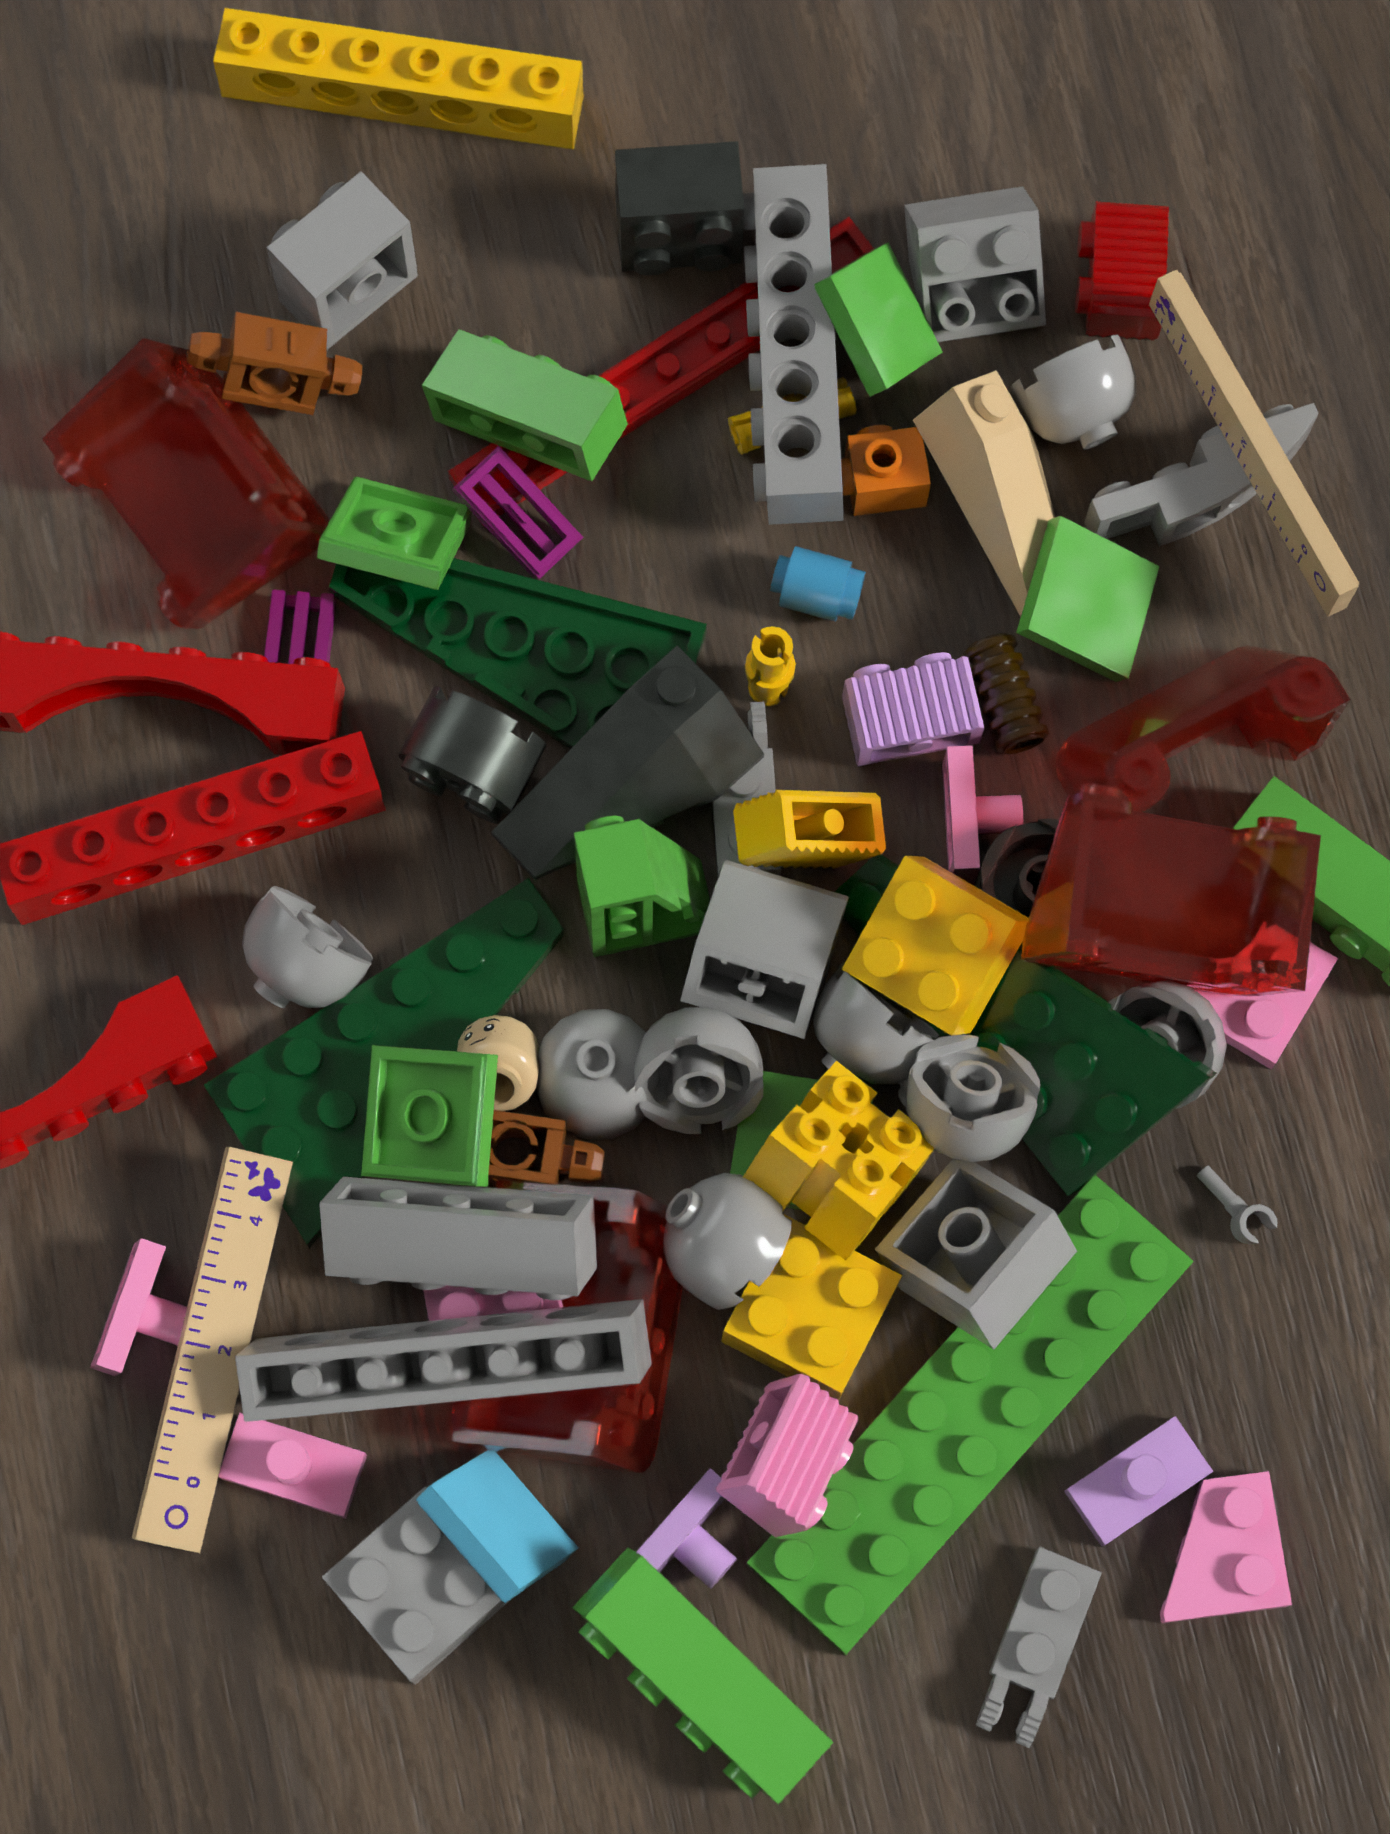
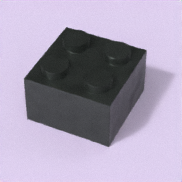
M738 141L615 150L616 213L621 272L636 271L638 274L651 276L665 273L670 268L696 267L703 271H718L728 267L730 264L741 263L745 208Z

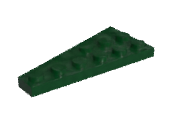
M456 558L453 559L438 590L337 563L329 584L330 593L334 594L336 599L570 749L634 683L676 646L697 665L707 632L706 623Z
M883 855L870 858L835 891V893L849 897L844 918L859 936L899 867ZM1018 948L972 1032L966 1034L979 1037L977 1047L988 1048L997 1052L999 1043L1013 1048L1031 1063L1040 1079V1091L1037 1098L1035 1116L1022 1140L1067 1196L1082 1188L1093 1176L1100 1173L1217 1074V1072L1200 1061L1193 1062L1167 1045L1168 1040L1151 1029H1142L1111 1008V1004L1031 951H1023ZM929 1022L940 1037L951 1036Z
M529 878L351 990L345 997L329 1004L204 1084L209 1095L246 1151L293 1162L282 1207L309 1249L322 1234L320 1202L342 1177L365 1178V1176H361L372 1045L457 1052L458 1040L467 1026L480 1018L497 1015L511 996L518 993L564 936V929Z

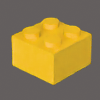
M904 856L842 970L951 1036L969 1034L972 1032L1034 921L926 857Z
M784 1214L785 1217L792 1221L791 1233L784 1252L769 1277L759 1287L749 1280L741 1296L743 1301L736 1305L723 1330L722 1342L787 1377L797 1374L809 1376L811 1382L819 1384L820 1389L829 1392V1397L839 1401L902 1275L856 1251L845 1261L804 1228L806 1225Z

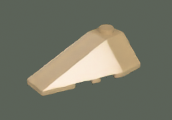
M993 371L952 387L914 418L913 422L1021 617L1048 520L1055 518L1034 434L1017 407L1006 383L997 371Z

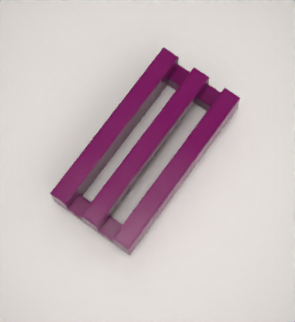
M500 446L491 452L452 489L455 495L533 579L539 580L584 538ZM495 466L563 538L557 546L489 474ZM477 483L543 552L545 557L541 561L536 558L472 489Z
M272 590L264 655L268 662L280 663L286 610H295L288 664H293V660L296 658L304 657L309 611L319 612L314 658L330 663L337 602L334 594L322 593L321 597H312L309 592L297 591V595H286L285 590Z

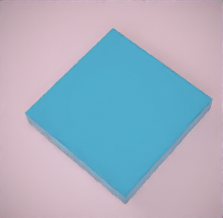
M493 1448L437 1480L416 1499L420 1507L504 1603L564 1563L579 1548Z

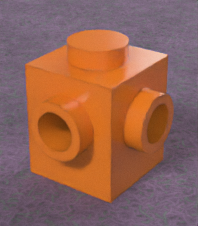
M874 425L861 429L856 435L847 436L845 458L841 459L843 496L850 495L854 516L926 507L931 482L924 440L917 427L893 430L892 427L887 425Z

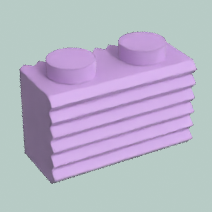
M933 653L917 659L914 662L915 666L907 669L899 668L891 671L890 666L887 664H874L858 669L853 673V677L846 679L842 700L857 766L946 750L947 746L979 744L984 731V724L968 657L962 656L958 659H952L949 653Z

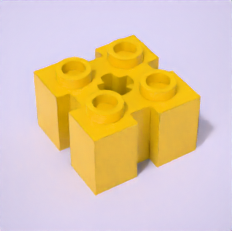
M836 1061L810 1089L801 1105H796L769 1135L743 1175V1178L752 1181L782 1205V1211L792 1202L808 1214L811 1218L804 1228L846 1261L871 1232L881 1216L886 1214L911 1184L935 1148L922 1136L919 1127L902 1111L898 1109L890 1118L874 1106L871 1102L877 1095V1092Z

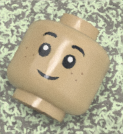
M493 1015L480 1018L467 1026L458 1040L457 1052L498 1055L494 1110L507 1111L516 1109L529 1100L537 1087L539 1073L538 1051L540 1047L535 1034L525 1023L512 1017Z

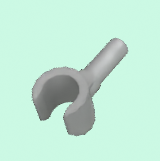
M1209 1165L1198 1173L1197 1177L1218 1198L1232 1216L1230 1222L1231 1232L1239 1242L1245 1244L1259 1243L1246 1227L1247 1217L1251 1213L1259 1217L1261 1223L1268 1229H1276L1277 1218L1270 1208L1261 1204L1248 1206L1239 1195H1236Z

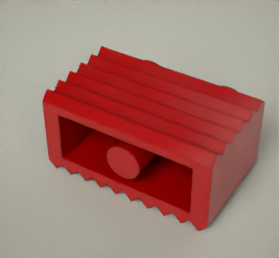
M1096 202L1091 221H1081L1078 236V258H1089L1088 277H1078L1075 312L1086 314L1087 335L1091 337L1095 335L1101 337L1119 335L1126 339L1135 337L1139 340L1147 338L1151 341L1158 339L1162 326L1149 303L1157 279L1167 274L1169 206Z

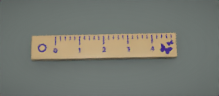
M1176 269L1159 277L1149 303L1152 311L1326 616H1331L1347 608L1359 587V581L1182 273H1179Z
M225 1147L132 1538L135 1540L197 1553L201 1551L239 1391L235 1356L247 1347L251 1341L293 1164L291 1161L233 1147Z

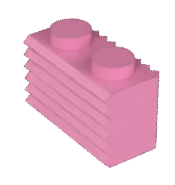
M804 1374L772 1381L764 1388L765 1393L759 1398L760 1404L753 1410L754 1415L748 1420L749 1426L743 1431L744 1437L737 1443L738 1448L732 1453L733 1459L727 1464L728 1470L721 1476L722 1481L716 1486V1491L774 1537L806 1531L820 1520L827 1507V1499L823 1496L829 1480L833 1474L837 1473L847 1463L853 1451V1444L849 1441V1438L858 1421V1416L848 1412V1407L840 1405L838 1399L829 1397L828 1391L820 1389L819 1384L811 1382L810 1377Z

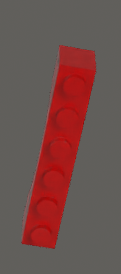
M0 631V731L27 733L53 716L86 703L124 696H158L191 702L222 714L251 732L273 754L285 755L339 738L345 686L339 669L331 667L328 662L321 659L300 657L294 659L293 664L268 662V659L262 655L250 652L233 653L230 659L206 657L204 652L190 647H173L169 649L168 653L144 652V649L139 645L120 641L109 642L106 648L85 647L77 640L61 636L47 637L44 639V643L20 641V638L13 634Z
M178 975L119 1002L103 1033L77 1065L50 1088L19 1106L0 1112V1169L14 1165L26 1158L30 1153L28 1147L49 1137H52L53 1141L68 1139L89 1126L87 1119L111 1108L113 1113L129 1110L148 1098L147 1090L168 1080H171L173 1085L182 1084L200 1076L207 1070L206 1062L218 1056Z

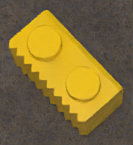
M776 790L775 793L768 792L767 795H760L759 798H752L751 801L744 800L743 803H736L733 810L738 859L741 864L746 866L753 865L754 868L761 865L764 868L769 866L774 868L779 866L784 868L789 866L794 868L800 866L804 868L810 866L813 868L821 866L827 868L832 866L834 869L881 855L886 849L881 799L876 793Z

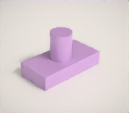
M1174 1416L1064 1492L1101 1547H1103L1214 1471L1179 1420Z
M711 1468L637 1551L659 1573L675 1557L710 1589L723 1577L737 1559L701 1527L725 1499L716 1491V1486L722 1481V1478Z

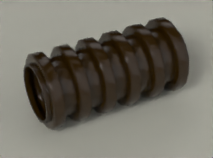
M998 633L975 641L969 645L963 656L968 657L969 664L974 666L971 669L973 681L980 683L975 689L978 698L986 700L982 710L985 717L992 718L988 728L991 735L998 736L994 743L998 753L1010 755L1038 746L1044 742L1050 733L1047 725L1039 723L1043 713L1041 707L1033 706L1037 696L1034 689L1027 688L1026 686L1031 679L1028 671L1020 669L1024 664V659L1021 653L1014 652L1018 645L1015 635Z

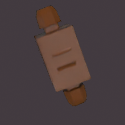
M235 313L229 339L223 338L221 333H192L187 348L186 362L194 368L216 373V370L223 371L222 399L303 414H314L320 389L327 390L328 394H357L362 378V365L357 361L338 355H333L332 358L326 357V328L246 313Z
M494 1110L488 1186L557 1193L560 1173L568 1174L569 1181L591 1183L601 1179L605 1151L596 1144L575 1140L574 1146L565 1145L567 1135L565 1120ZM508 1138H519L530 1145L533 1154H529L527 1159L518 1165H506L495 1157L493 1149H496L502 1141ZM537 1139L546 1140L541 1172H534L537 1167L536 1155H539Z

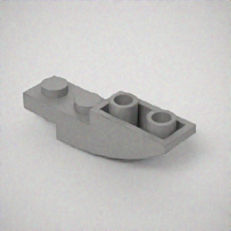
M1314 403L1296 409L1291 404H1284L1263 413L1265 420L1289 461H1291L1307 439L1318 416ZM1216 426L1205 432L1201 439H1199L1190 461V468H1188L1186 463H1177L1158 471L1152 480L1131 486L1127 481H1123L1103 488L1091 500L1084 522L1088 530L1106 539L1150 525L1160 547L1189 536L1217 522L1245 504L1257 493L1219 426Z

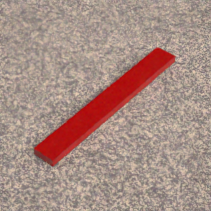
M850 217L830 228L832 273L874 249ZM743 283L598 375L609 381L618 389L628 425L619 439L749 357L750 353H756L761 349L760 336L748 337L746 299H758V283ZM784 286L778 290L782 292H794L799 290L800 288L796 286ZM491 443L448 471L449 480L454 487L499 445ZM501 447L539 490L568 473ZM496 466L489 472L494 480L517 504L526 499ZM479 483L472 488L498 517L505 513Z

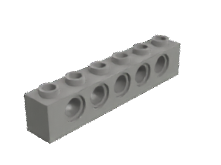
M826 164L753 168L754 192L743 193L745 208L744 230H756V245L744 246L746 283H758V299H746L748 337L760 336L761 353L749 354L750 391H762L763 408H751L752 445L765 446V463L753 464L755 502L767 501L769 525L844 521L835 328L814 288L815 283L832 274ZM783 233H793L797 235L789 239L777 237L778 235ZM784 286H796L800 288L799 290L794 292H782L778 290ZM788 339H797L803 342L794 347L780 344ZM791 393H799L806 396V398L797 402H789L782 399V397ZM793 448H802L809 451L807 455L798 458L789 457L784 454Z
M643 1299L257 1338L235 1356L244 1422L636 1384L641 1382L652 1365Z

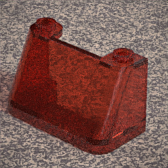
M142 338L42 440L56 457L53 460V465L61 477L75 487H80L84 484L85 486L102 490L166 576L158 583L157 590L161 597L158 600V606L166 618L180 628L201 629L317 551L319 539L330 520L241 402L222 399L223 379L217 372L201 370L186 362L187 349Z
M1246 645L1212 660L1073 733L1064 740L1058 752L1055 770L1061 785L1105 859L1108 860L1134 846L1137 840L1133 829V821L1136 815L1153 807L1163 799L1170 785L1171 773L1166 759L1237 723L1252 749L1263 742L1280 743L1289 748L1290 754L1296 761L1322 747L1351 699L1326 663L1314 657Z
M1083 784L1081 785L1080 793L1066 797L1024 931L1021 955L1023 961L1148 983L1169 980L1190 986L1197 991L1231 996L1253 997L1305 991L1321 835L1296 831L1297 821L1282 817H1258L1257 827L1236 830L1132 811L1133 804L1127 800L1120 799L1121 789L1109 785Z
M497 1180L496 1188L593 1195L597 1269L580 1294L562 1299V1306L570 1307L643 1299L652 1365L641 1382L636 1384L454 1401L452 1408V1424L454 1429L451 1441L472 1448L635 1473L645 1472L650 1467L658 1446L683 1289L674 1279L663 1253L668 1206L633 1189Z

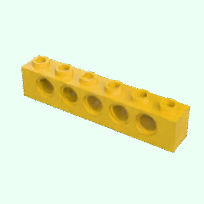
M230 8L224 9L213 60L222 97L574 149L583 101L582 61Z

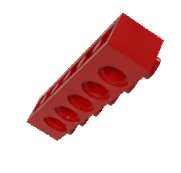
M362 731L1 843L0 879L9 908L20 924L25 925L386 811Z

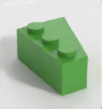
M621 816L602 817L587 823L584 831L574 833L577 883L594 957L699 935L710 903L701 859L640 819L624 822Z

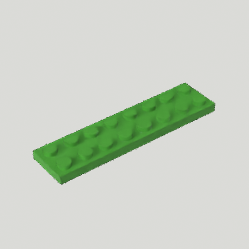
M1097 1175L1090 1179L1058 1215L1077 1252L998 1346L993 1350L958 1327L854 1442L849 1460L837 1473L831 1476L823 1493V1496L827 1499V1507L820 1520L806 1531L779 1537L771 1535L746 1563L752 1571L843 1655H846L1194 1262Z

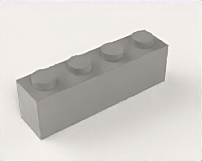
M342 1177L320 1202L325 1276L349 1277V1280L356 1284L370 1285L385 1280L410 1282L413 1287L422 1290H434L444 1286L471 1287L477 1293L484 1295H498L508 1291L537 1293L540 1298L546 1300H562L571 1296H578L597 1269L593 1195Z

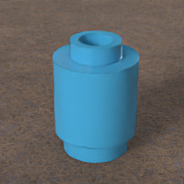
M795 546L791 558L783 555L779 556L770 591L781 594L779 600L780 607L835 622L838 616L853 620L866 572L852 568V561Z

